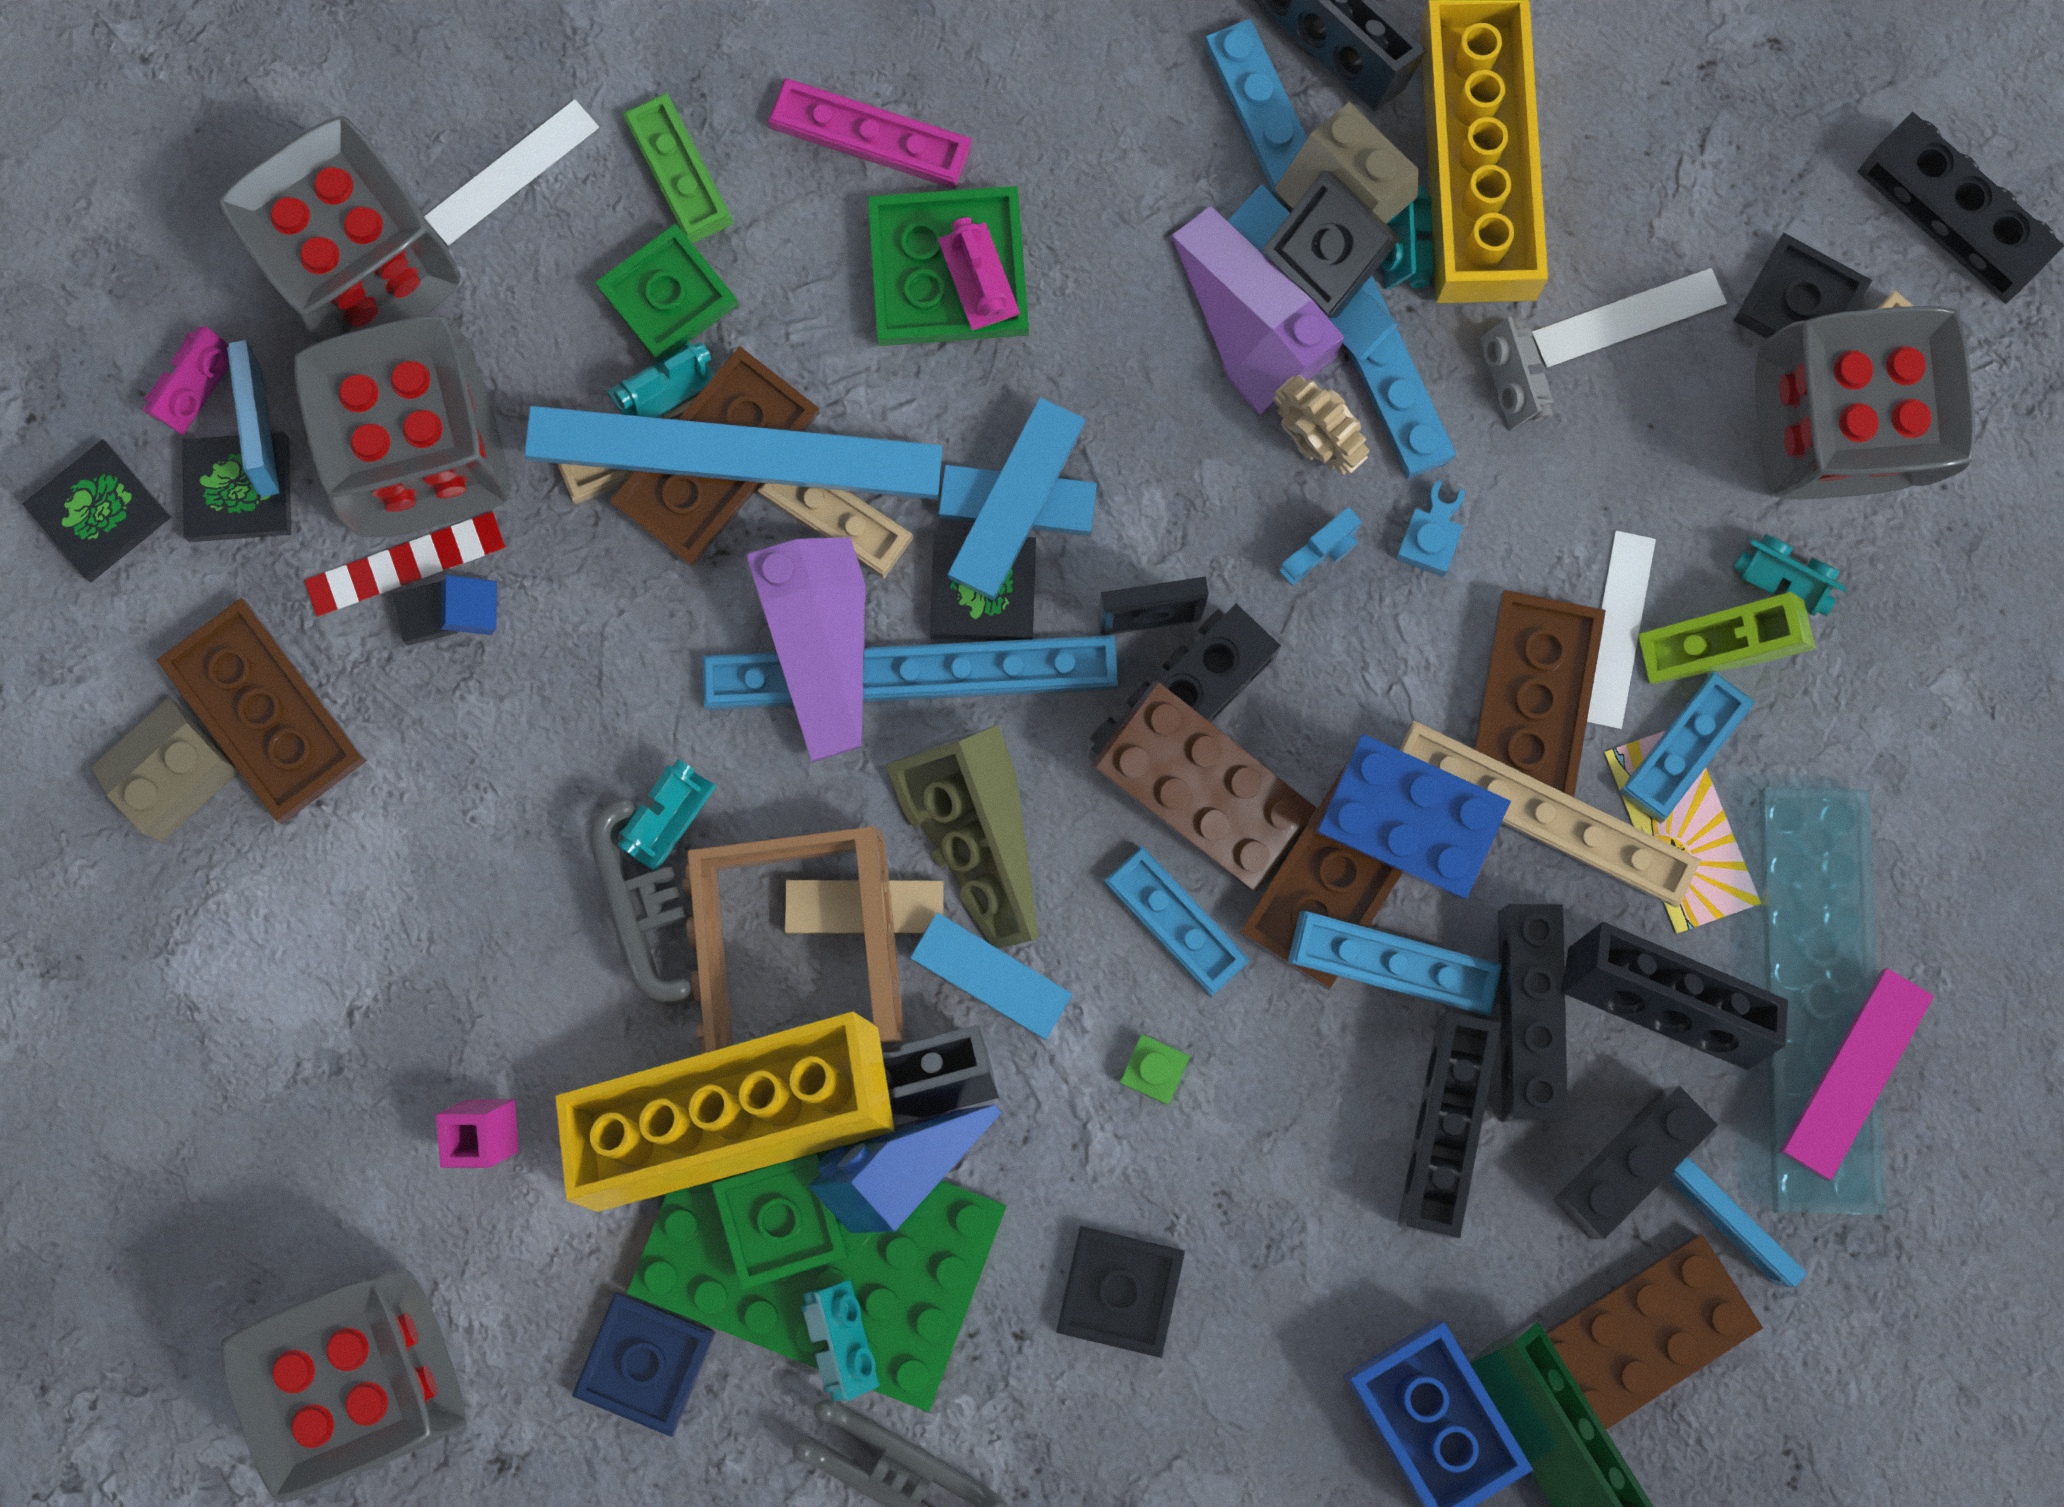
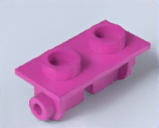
M969 217L953 222V232L938 238V242L971 330L973 331L1020 315L986 222L978 225L972 224Z
M198 326L194 333H186L185 341L170 362L176 367L172 374L164 371L149 395H145L143 398L147 402L142 409L144 413L157 421L162 420L181 435L185 434L230 366L227 350L229 344L207 326H203V328Z

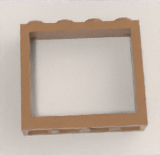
M871 826L688 850L689 865H685L686 879L682 880L686 895L688 897L692 896L693 917L687 919V936L690 947L697 951L698 969L692 971L691 984L695 1000L701 1001L703 1022L697 1023L696 1038H700L701 1054L733 1045L718 870L856 853L873 1024L878 1027L881 1045L906 1042L885 834L881 830Z

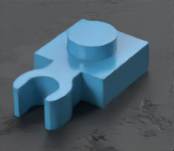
M1439 480L1433 485L1428 495L1429 513L1415 508L1396 560L1444 577L1463 529V525L1449 520L1463 503L1465 492L1464 489L1460 488L1453 503H1443L1438 497V491L1442 484V481Z
M1347 507L1312 536L1304 547L1281 564L1282 568L1279 572L1293 586L1315 566H1320L1329 557L1335 563L1338 562L1358 544L1354 537L1362 524L1361 519L1350 507Z

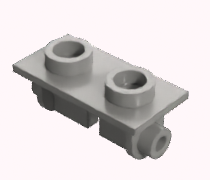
M1512 316L1505 318L1480 338L1484 349V357L1489 365L1498 393L1499 404L1504 412L1509 431L1515 430L1532 417L1534 422L1550 419L1554 416L1552 408L1556 405L1551 396L1545 374L1530 375L1528 369L1536 368L1541 364L1532 337V330L1525 328L1523 321L1513 322Z

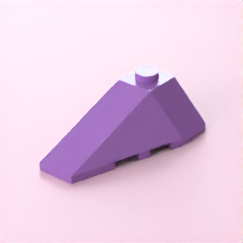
M1211 206L1172 235V242L1192 291L1197 296L1205 316V324L1209 334L1213 337L1222 358V366L1227 379L1259 417L1277 405L1273 401V398L1276 396L1274 392L1290 377H1296L1299 374L1308 381L1337 358L1344 340L1343 334L1302 289Z
M851 537L794 539L746 554L812 763L861 748L866 585Z

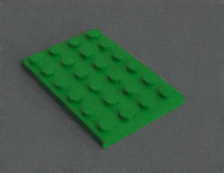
M833 1149L818 1152L820 1161ZM748 1172L666 1194L626 1294L819 1369L815 1353L829 1349L827 1340L811 1342L804 1313L800 1307L805 1304L803 1293L823 1287L825 1289L850 1279L855 1298L860 1306L861 1320L868 1346L875 1360V1371L879 1387L873 1389V1391L926 1412L930 1411L1007 1205L941 1180L896 1231L850 1233L838 1220L848 1253L847 1258L741 1290L712 1184Z

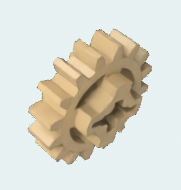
M1298 374L1296 377H1290L1274 392L1276 396L1273 398V401L1280 407L1277 412L1284 418L1281 421L1282 428L1292 437L1298 446V450L1310 461L1313 458L1319 459L1330 470L1336 468L1341 475L1345 473L1350 475L1368 458L1367 454L1370 450L1363 444L1366 438L1359 432L1361 430L1360 421L1351 414L1345 405L1344 399L1331 389L1329 392L1326 389L1322 390L1317 387L1313 380L1309 379L1306 382Z

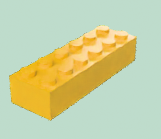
M1427 0L1420 21L1421 45L1427 50L1422 58L1429 191L1432 197V242L1436 303L1536 301L1548 280L1530 0Z
M854 1011L555 1096L566 1201L595 1212L895 1132L878 1027Z

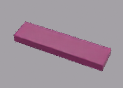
M784 78L768 120L769 128L953 189L957 187L972 147V138L788 78Z
M1888 968L1880 971L1779 1150L1781 1154L1825 1181L1833 1179L1934 998L1932 994Z

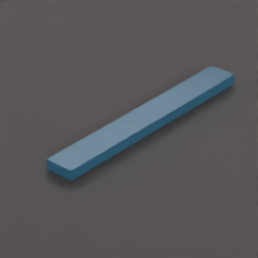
M530 406L525 458L527 461L938 499L943 445Z
M1115 635L865 648L863 702L1117 690ZM777 652L703 656L704 707L706 710L794 706Z

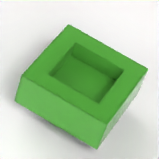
M1141 1034L1119 1084L1168 1106L1190 1056Z

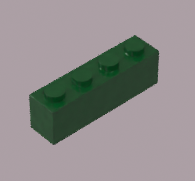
M1539 1321L1490 1343L1469 1362L1533 1468L1531 1473L1535 1483L1544 1492L1552 1507H1654Z

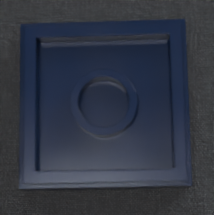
M616 1292L609 1304L572 1397L673 1437L716 1332Z

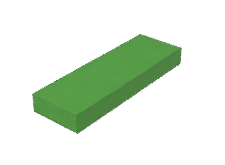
M666 92L622 113L673 216L693 244L733 225L732 217L668 93Z

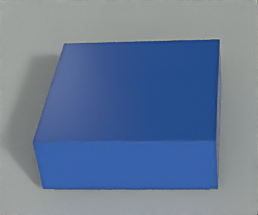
M446 575L441 580L440 629L492 635L496 630L497 581Z

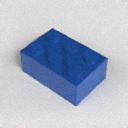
M1362 734L1358 737L1315 833L1454 897L1467 899L1511 800Z
M1438 1320L1429 1322L1342 1375L1420 1507H1474L1533 1471V1468L1445 1322Z

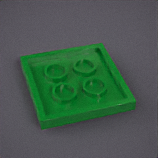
M1018 186L868 196L878 346L1029 336ZM964 217L971 218L972 224L978 225L986 222L1020 315L973 331L938 242V238L953 232V222Z

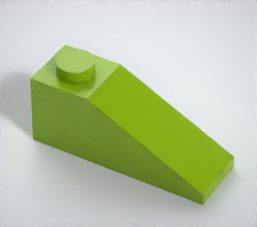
M1792 592L1638 634L1650 684L1709 674L1712 671L1719 672L1765 663L1816 649L1804 599Z

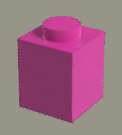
M466 1099L436 1114L440 1168H490L519 1152L515 1099Z

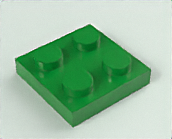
M676 223L595 282L601 294L656 362L679 350L738 306L737 298Z
M818 1153L770 1165L712 1184L741 1290L848 1257L838 1219L808 1187L820 1173L817 1169V1165L820 1162Z

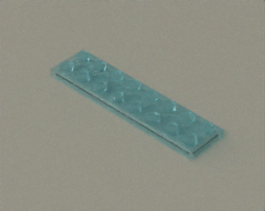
M1763 788L1759 791L1765 987L1766 991L1788 1000L1786 1046L1768 1057L1773 1213L1887 1215L1882 1091L1832 1180L1825 1181L1779 1152L1877 978L1870 790Z

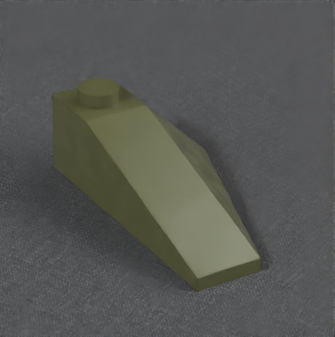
M995 725L955 738L886 764L905 816L913 828L919 825L923 828L936 848L931 853L932 857L940 868L948 866L962 887L960 899L990 944L1000 949L1038 938L1017 776L999 726Z

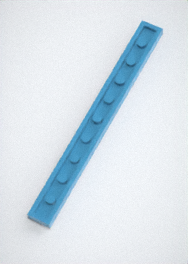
M1250 18L1207 35L1204 46L1274 193L1275 187L1306 142L1307 136ZM1371 275L1363 287L1390 314ZM1397 327L1364 361L1357 359L1346 347L1407 479L1453 461L1457 454Z

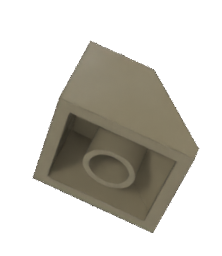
M1349 101L1309 135L1274 189V194L1292 211L1322 171H1332L1384 223H1387L1417 198L1418 168Z
M170 696L91 766L106 796L142 834L160 842H163L239 773L232 761Z

